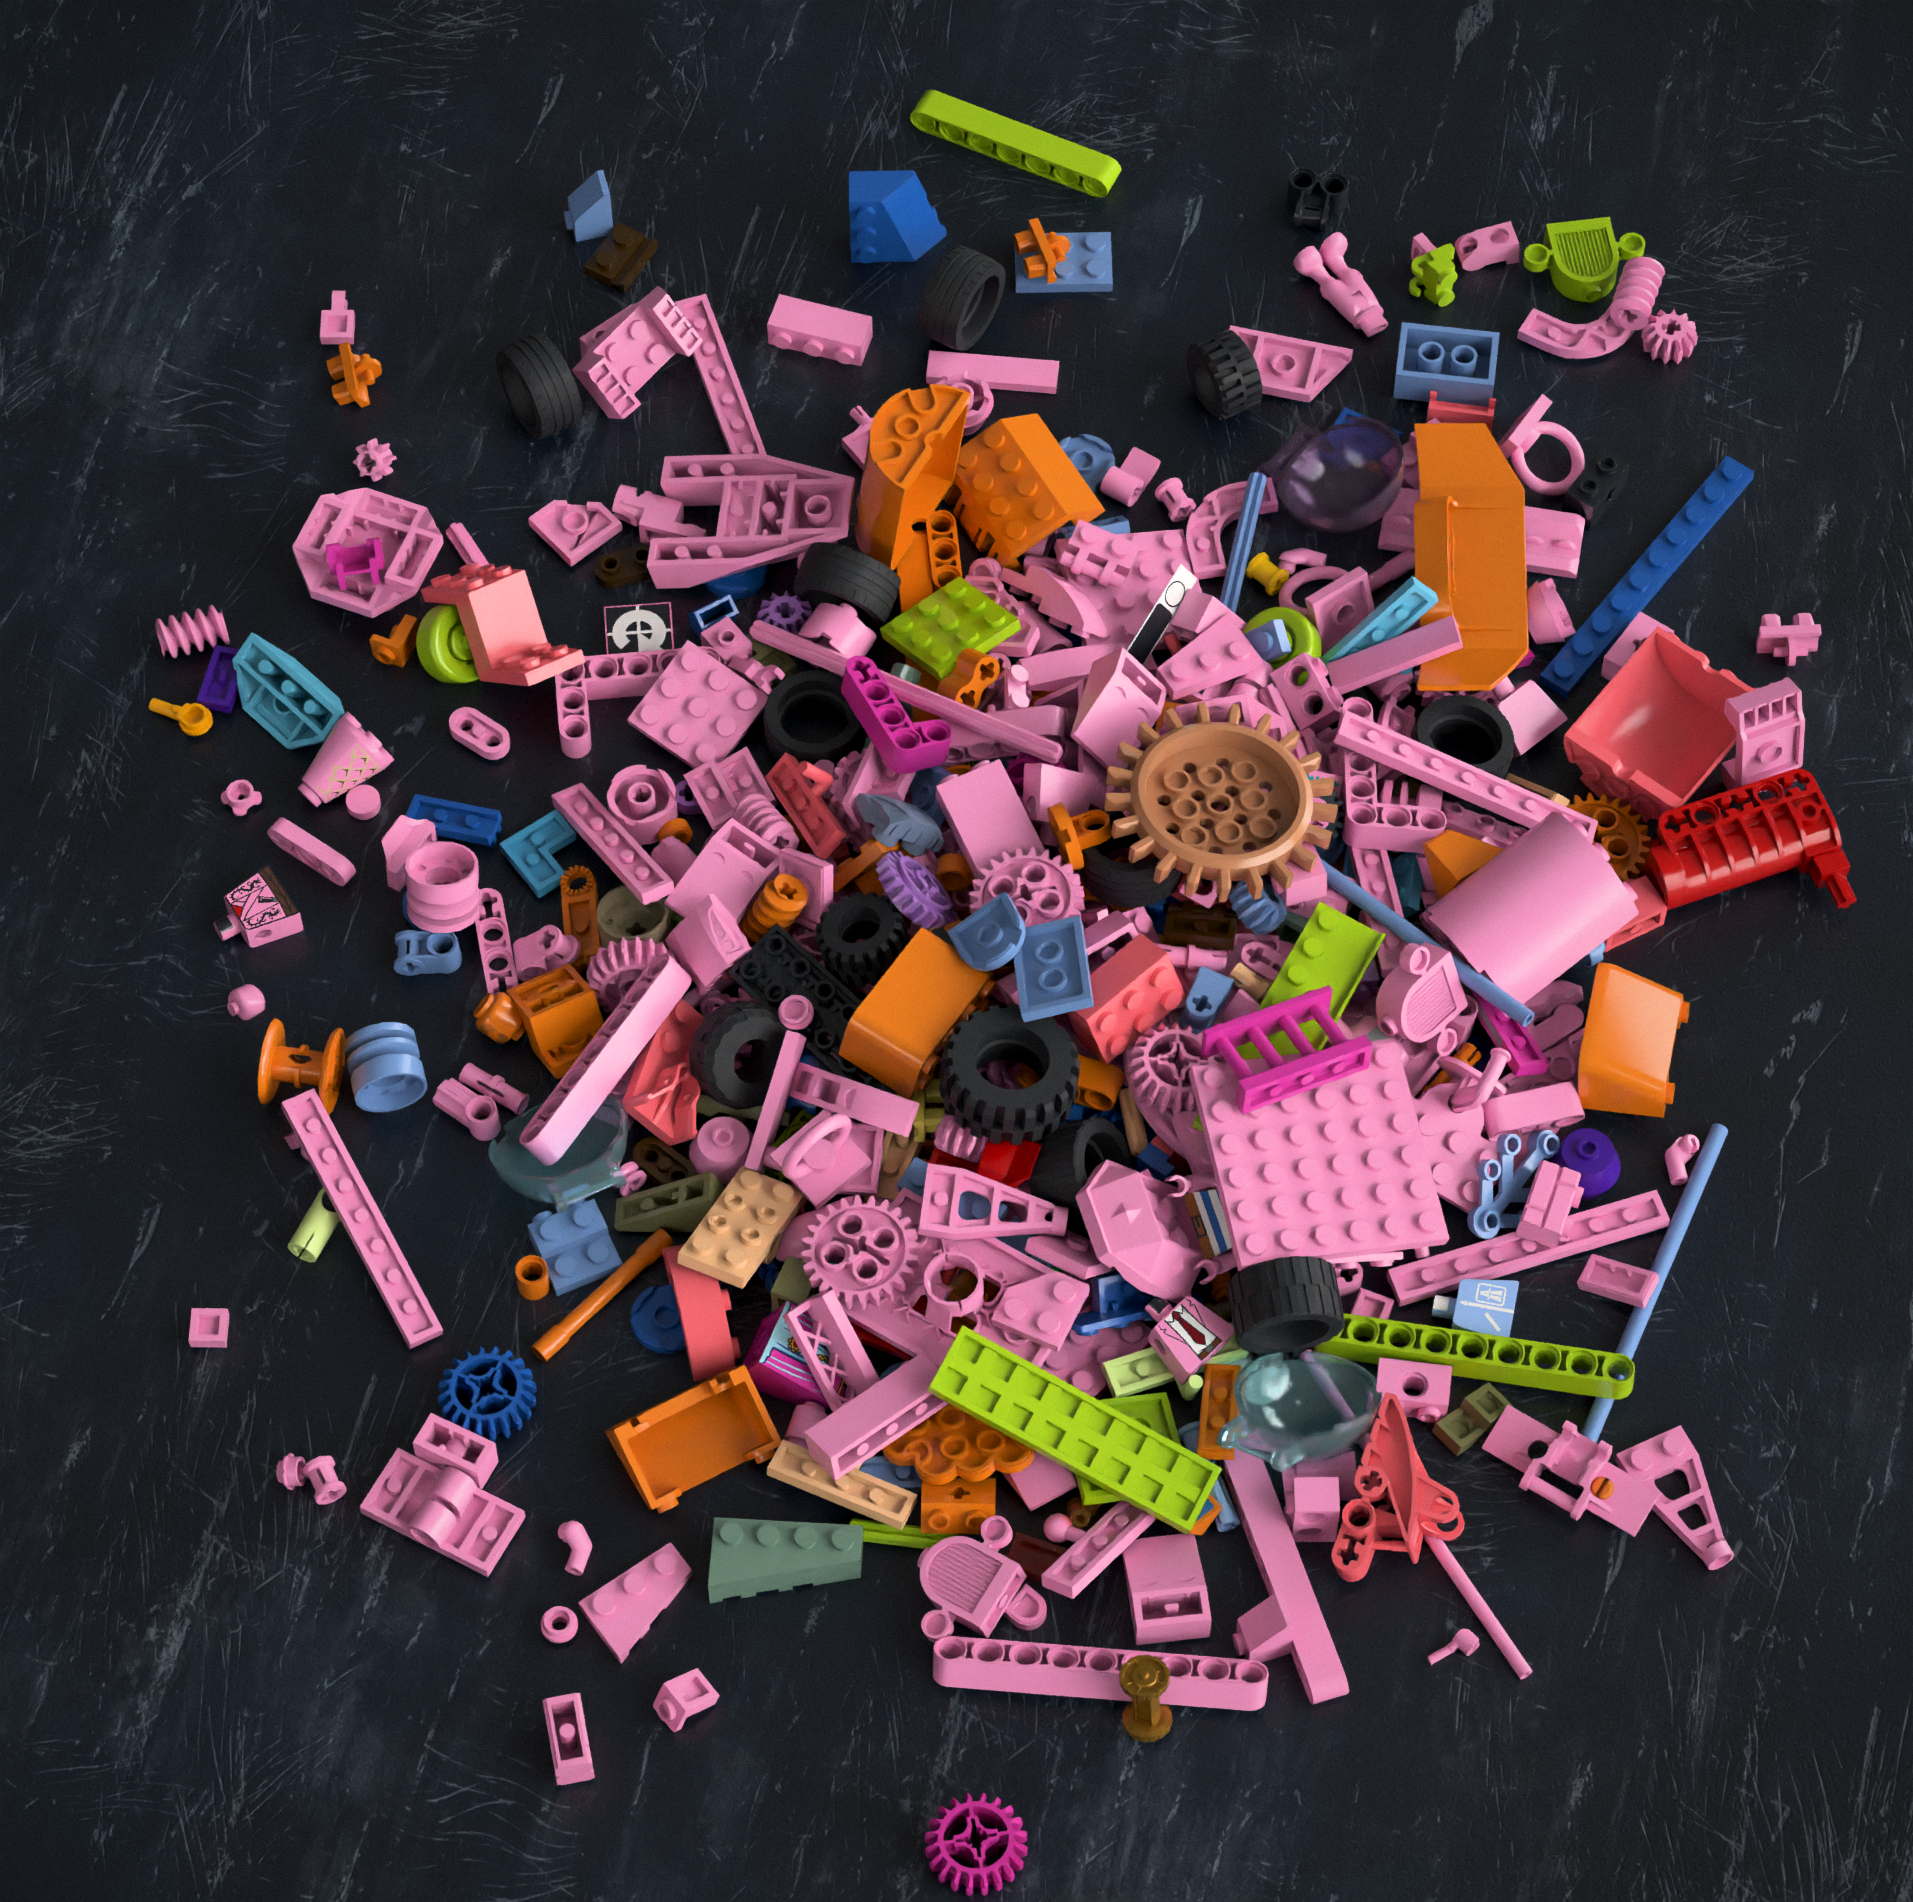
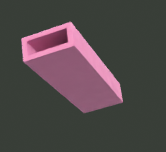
M1000 759L991 763L989 760L982 761L973 766L970 772L958 776V774L949 775L936 786L935 799L975 879L982 880L980 875L981 868L992 870L990 859H994L999 863L1003 862L1002 852H1006L1013 858L1016 856V848H1020L1023 855H1028L1031 847L1035 848L1036 856H1041L1045 851ZM1035 878L1032 879L1030 882L1036 883L1040 882L1043 879ZM1047 906L1044 910H1054L1057 907Z

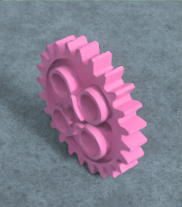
M1031 847L1028 855H1023L1021 849L1016 848V856L1013 858L1006 852H1002L1003 862L999 863L994 859H990L992 870L981 868L980 875L982 880L974 879L973 887L975 891L969 892L970 902L972 903L969 905L971 914L998 896L997 894L1003 891L1010 892L1008 895L1024 920L1025 927L1077 915L1081 917L1080 911L1085 910L1084 899H1082L1085 896L1083 886H1080L1079 874H1073L1071 863L1063 866L1061 855L1050 860L1049 850L1047 849L1041 856H1036L1034 847ZM1035 878L1043 879L1040 882L1036 883L1030 882L1032 879ZM1047 906L1057 907L1054 910H1044Z
M856 1195L854 1205H849L844 1198H841V1208L838 1210L831 1204L827 1205L829 1216L826 1217L817 1213L816 1218L819 1226L808 1225L807 1229L811 1237L802 1239L803 1246L807 1249L801 1252L802 1260L806 1263L803 1268L805 1275L811 1276L809 1278L811 1287H819V1293L833 1290L839 1302L842 1298L845 1299L846 1307L849 1310L855 1301L860 1302L862 1310H866L868 1300H873L877 1307H881L880 1297L883 1295L893 1301L894 1295L892 1290L896 1288L904 1292L906 1288L903 1278L913 1280L915 1277L910 1267H919V1260L915 1255L920 1253V1246L918 1242H914L918 1239L916 1229H910L912 1227L911 1219L909 1217L902 1218L900 1207L890 1212L888 1200H884L880 1206H876L875 1197L872 1195L867 1204H862L860 1196ZM853 1226L861 1228L855 1234L845 1233L848 1228ZM885 1240L894 1242L888 1248L877 1247L880 1242ZM840 1256L844 1258L839 1264L833 1265L828 1263L833 1257ZM880 1262H881V1263H890V1264L887 1265V1266H885V1265L880 1264ZM866 1271L877 1272L872 1278L864 1279L860 1277Z

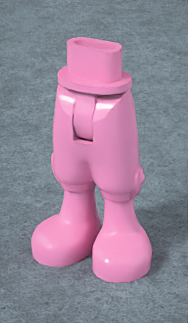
M1337 232L1327 237L1322 243L1319 252L1314 246L1306 247L1299 252L1293 261L1296 270L1300 274L1314 279L1320 285L1322 297L1328 300L1341 315L1352 323L1354 328L1362 329L1367 337H1371L1388 326V322L1383 317L1384 310L1379 305L1370 287L1363 280V275L1355 269L1348 268L1344 261L1343 255L1348 243L1342 233ZM1323 264L1337 276L1338 280L1329 275Z

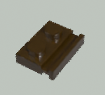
M618 222L584 266L585 275L610 287L617 286L621 292L625 293L657 251L658 240H649L645 238V234Z

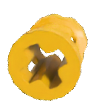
M1265 552L1257 554L1249 562L1245 570V575L1249 579L1255 578L1265 587L1266 593L1270 596L1280 591L1290 575L1286 569L1280 570L1274 565Z

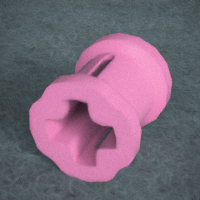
M1179 478L1165 480L1155 490L1156 498L1165 504L1169 510L1168 516L1173 522L1187 519L1192 512L1194 513L1196 507L1193 499L1188 498L1182 490L1183 484Z
M320 1456L312 1459L302 1469L304 1476L310 1479L315 1489L314 1499L319 1505L332 1503L340 1499L347 1491L345 1484L338 1480L333 1469L335 1462L331 1456Z

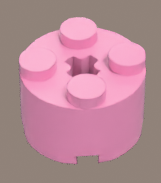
M821 603L797 634V636L848 657L865 656L877 638L876 634L857 618V611L846 603H841L839 606ZM808 662L810 665H812V666L815 667L816 669L819 668V666Z
M633 765L618 772L612 779V784L607 792L608 811L640 846L658 842L657 833L667 821L678 818L676 790L671 777L665 771L658 768V771L649 769L647 765Z

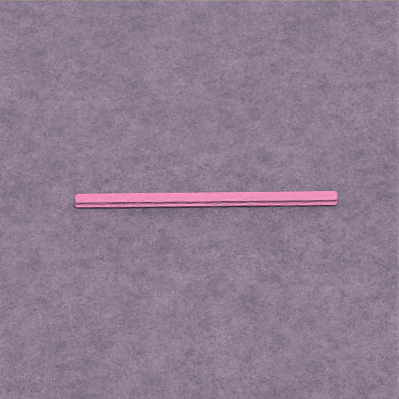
M761 620L754 621L749 629L752 639L841 676H844L846 662L851 658ZM879 670L898 700L1052 764L1058 763L1063 755L1062 746L1058 743Z

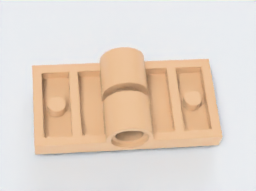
M741 1166L678 1252L677 1263L743 1289L761 1263L768 1265L772 1262L780 1246L782 1233L805 1203L806 1197L794 1186Z

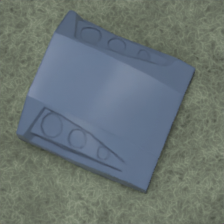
M859 793L855 798L864 822L875 825L872 829V834L881 844L887 847H894L899 841L901 846L910 854L922 856L926 849L931 848L932 851L938 852L945 843L941 831L933 818L919 807L879 794Z

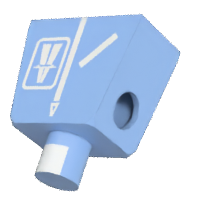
M1460 1280L1457 1298L1435 1295L1432 1316L1453 1320L1451 1329L1510 1337L1519 1282L1510 1280Z

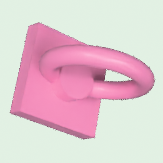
M1542 394L1514 421L1498 442V446L1506 459L1511 455L1513 468L1527 487L1543 495L1565 494L1584 470L1585 459L1579 442L1570 431L1553 422L1539 421L1552 404V401ZM1540 434L1550 435L1559 439L1570 453L1572 461L1570 473L1560 482L1543 481L1537 478L1526 465L1524 454L1535 443Z
M1317 566L1302 570L1291 576L1283 584L1278 598L1280 607H1287L1298 611L1316 627L1322 642V655L1326 654L1375 610L1368 574L1361 567H1357L1350 572L1334 566ZM1319 579L1335 580L1306 597L1307 608L1299 607L1293 603L1292 595L1300 586Z
M825 1109L770 1154L771 1159L782 1170L783 1175L793 1182L817 1210L872 1165L871 1159L849 1136L852 1127L850 1118L844 1114L831 1116Z

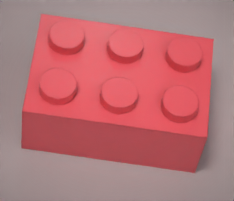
M1140 933L1090 974L1094 1007L1068 1012L1067 1015L1080 1043L1105 1064H1108L1149 1028H1152L1170 1011L1174 1010L1187 997L1167 952Z

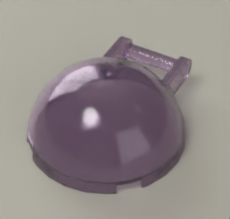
M1345 416L1347 423L1330 426L1323 433L1304 423H1299L1293 429L1294 435L1267 463L1262 462L1256 471L1259 474H1264L1266 478L1272 477L1273 485L1278 487L1276 492L1290 514L1308 527L1321 532L1341 534L1367 528L1377 522L1391 508L1399 496L1404 480L1405 456L1401 441L1393 429L1383 422L1369 417ZM1292 456V458L1286 464L1284 470H1279L1282 467V465Z

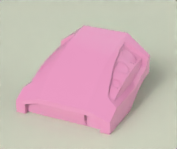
M713 893L701 901L665 939L668 948L673 950L674 955L684 970L691 976L692 981L699 988L701 996L711 990V987L715 985L714 983L721 979L730 967L735 965L734 962L738 958L743 957L752 949L748 944L746 936L740 932L734 917Z

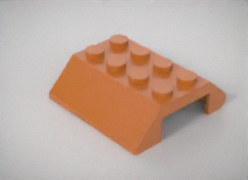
M1038 413L1000 419L960 447L954 482L943 498L948 505L956 503L953 514L959 519L960 524L973 543H975L979 552L982 553L990 550L986 557L997 560L1002 569L1005 567L1018 573L1023 570V567L1016 558L1066 522L1071 520L1075 526L1079 519L1089 523L1106 511Z

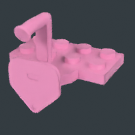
M1493 1048L1490 1051L1491 1058L1483 1073L1454 1057H1439L1437 1064L1451 1078L1450 1082L1438 1084L1425 1090L1418 1099L1411 1096L1437 1194L1440 1198L1468 1214L1472 1208L1479 1205V1177L1476 1172L1478 1163L1482 1159H1494L1499 1162L1497 1146L1481 1137L1484 1126V1114L1481 1104L1486 1102L1490 1095L1501 1097L1507 1091L1503 1085L1497 1082L1505 1064L1511 1060L1510 1053L1502 1048ZM1490 1166L1487 1168L1488 1175L1490 1173Z

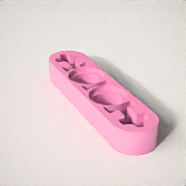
M484 888L480 890L479 917L475 920L487 992L494 995L500 992L498 982L505 981L506 989L508 990L518 985V979L502 896L495 889ZM484 902H491L493 917L486 918ZM490 929H498L503 933L502 937L496 941H488L483 936ZM496 958H502L508 962L507 967L500 971L492 970L489 964Z

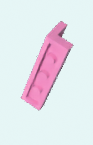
M833 1290L812 1295L782 1315L832 1412L839 1409L846 1401L852 1400L866 1391L874 1382L880 1380ZM806 1310L813 1321L811 1333L803 1331L797 1319V1316ZM818 1344L826 1346L830 1353L828 1365L820 1363L816 1355ZM835 1376L843 1378L847 1385L845 1398L837 1395L833 1388Z

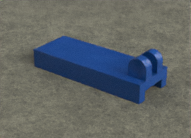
M418 794L414 795L405 815L415 820L427 819L433 822L437 836L482 844L488 847H494L497 841L496 836L500 834L502 829L500 825L502 816L499 810Z

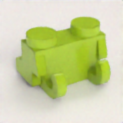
M1451 243L1431 250L1429 253L1421 255L1412 261L1411 271L1416 276L1409 283V291L1412 295L1419 297L1421 289L1416 286L1424 285L1426 287L1424 296L1432 301L1434 305L1438 304L1440 307H1444L1454 300L1455 294L1452 288L1458 275L1455 272V265L1451 261L1454 258L1455 248Z

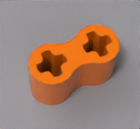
M974 648L964 649L956 659L953 672L939 683L937 694L977 709L983 690L992 684L999 675V662L996 658Z

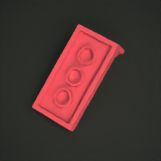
M683 999L679 1000L640 1052L620 1106L669 1146L694 1139L698 1135L696 1130V1103L700 1096L701 1087L698 1081L691 1075L689 1047L696 1029L705 1017Z

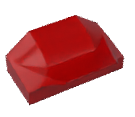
M988 1138L978 1165L977 1174L1016 1189L1021 1183L1029 1180L1041 1145L1035 1141L1029 1142L1028 1139L1022 1140L1021 1145H1010V1141H1001L1000 1144L990 1143V1138Z

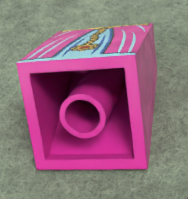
M786 1301L761 1320L741 1365L746 1366L757 1391L795 1405L814 1402L823 1406L826 1411L830 1406L782 1317L783 1314L796 1307V1305ZM805 1311L798 1315L797 1319L803 1331L811 1333L813 1321L809 1313ZM818 1344L816 1355L820 1363L828 1365L830 1353L826 1346ZM835 1376L833 1388L837 1395L844 1397L847 1389L843 1386L844 1380L841 1377Z

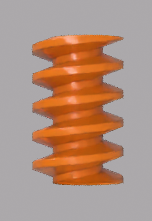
M780 873L774 880H770L765 884L763 891L760 892L758 899L755 900L753 907L749 909L747 916L742 921L741 926L746 937L752 942L757 943L776 923L788 932L796 917L807 903L808 892L804 884L796 877Z

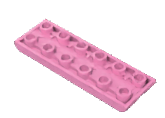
M1402 487L1388 489L1378 549L1404 552L1410 549L1415 553L1414 504L1416 500H1420V490ZM1525 506L1527 571L1576 579L1585 518L1579 514Z

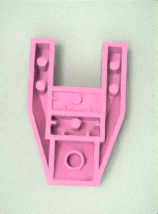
M762 453L665 456L660 484L666 497L683 502V506H721L716 536L651 538L647 568L656 589L690 588L807 552L810 545L815 542L831 543L847 537L855 487L854 477Z

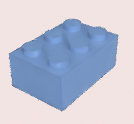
M1402 322L1393 398L1429 402L1430 391H1437V401L1488 407L1489 398L1493 397L1500 333Z

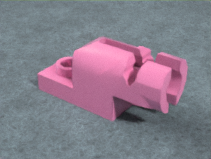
M622 484L619 486L615 495L612 512H615L614 516L619 520L636 527L639 525L640 543L650 545L651 538L707 537L706 529H702L694 524H683V502L652 494L651 491H644V494L636 496L637 488Z

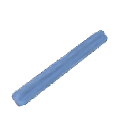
M1256 472L1249 474L1220 597V602L1234 613H1236L1267 480L1264 474Z

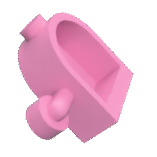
M1427 942L1421 945L1410 943L1400 953V964L1388 974L1379 989L1376 999L1377 1025L1381 1032L1388 1037H1393L1396 1034L1414 1042L1427 1041V1047L1430 1051L1446 1056L1453 1051L1457 1042L1455 1030L1446 1027V1025L1468 1006L1451 952Z
M991 1516L982 1523L981 1536L984 1539L983 1543L965 1536H953L939 1541L931 1548L927 1547L921 1553L917 1562V1566L920 1568L921 1585L933 1605L938 1609L928 1612L921 1622L922 1631L930 1641L935 1643L940 1638L951 1636L954 1630V1621L988 1639L1027 1577L1020 1564L998 1553L1000 1548L1010 1543L1013 1536L1012 1528L1004 1517Z

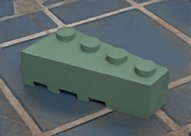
M714 1517L708 1579L710 1604L723 1602V1598L741 1595V1598L756 1596V1593L778 1589L781 1592L793 1590V1586L812 1583L815 1586L861 1578L863 1525Z

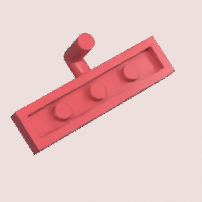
M785 752L766 775L765 780L814 854L826 860L847 835L822 798L832 785L833 776L807 761H802L799 764L794 756Z

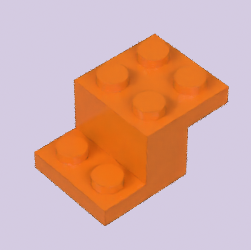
M570 963L506 990L507 995L512 998L522 1016L533 1052L556 1079L564 1077L604 1024L594 990Z

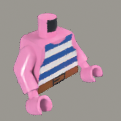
M1214 1172L1187 1175L1185 1178L1180 1175L1169 1176L1164 1182L1176 1181L1178 1183V1191L1167 1194L1169 1198L1184 1197L1205 1260L1200 1261L1193 1267V1271L1199 1267L1207 1269L1209 1276L1199 1282L1202 1285L1207 1284L1217 1274L1225 1273L1237 1267Z

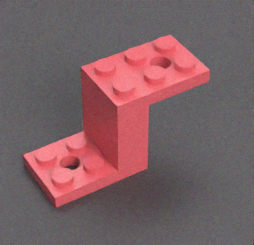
M471 563L460 567L459 574L450 576V574L438 576L431 580L432 585L420 589L424 602L457 606L480 681L531 686L586 662L582 649L568 648L566 644L551 646V643L547 642L527 575L523 569H511L510 565L495 567L494 564L479 566L478 563Z

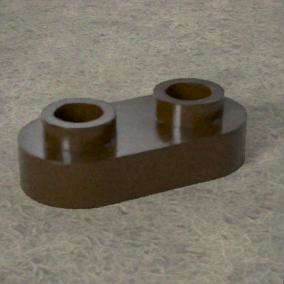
M639 545L599 557L594 565L595 579L598 584L605 588H617L651 579L652 577L647 568L650 546ZM615 566V568L608 569L607 567Z
M644 1138L634 1147L633 1158L634 1162L638 1165V1170H643L647 1178L658 1186L673 1182L672 1180L675 1177L685 1179L696 1175L693 1164L659 1138ZM648 1157L657 1158L655 1162L646 1161Z

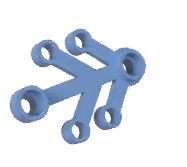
M1535 1130L1529 1135L1527 1140L1529 1154L1514 1173V1155L1521 1149V1140L1516 1134H1501L1498 1137L1496 1146L1499 1152V1162L1494 1159H1482L1476 1168L1479 1177V1205L1472 1208L1467 1217L1468 1228L1473 1234L1481 1239H1490L1498 1233L1500 1228L1518 1227L1523 1210H1520L1517 1214L1501 1213L1510 1202L1527 1201L1531 1188L1521 1187L1539 1166L1540 1161L1552 1158L1559 1150L1560 1140L1554 1132L1550 1130ZM1508 1140L1510 1141L1509 1149L1507 1147ZM1488 1166H1490V1173H1489V1175H1488V1173H1487V1168H1488ZM1499 1178V1192L1493 1199V1181Z

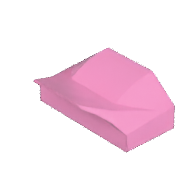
M400 815L382 838L381 842L386 859L387 883L389 887L400 892L406 884V858L418 847L437 842L435 824L427 819L415 820Z

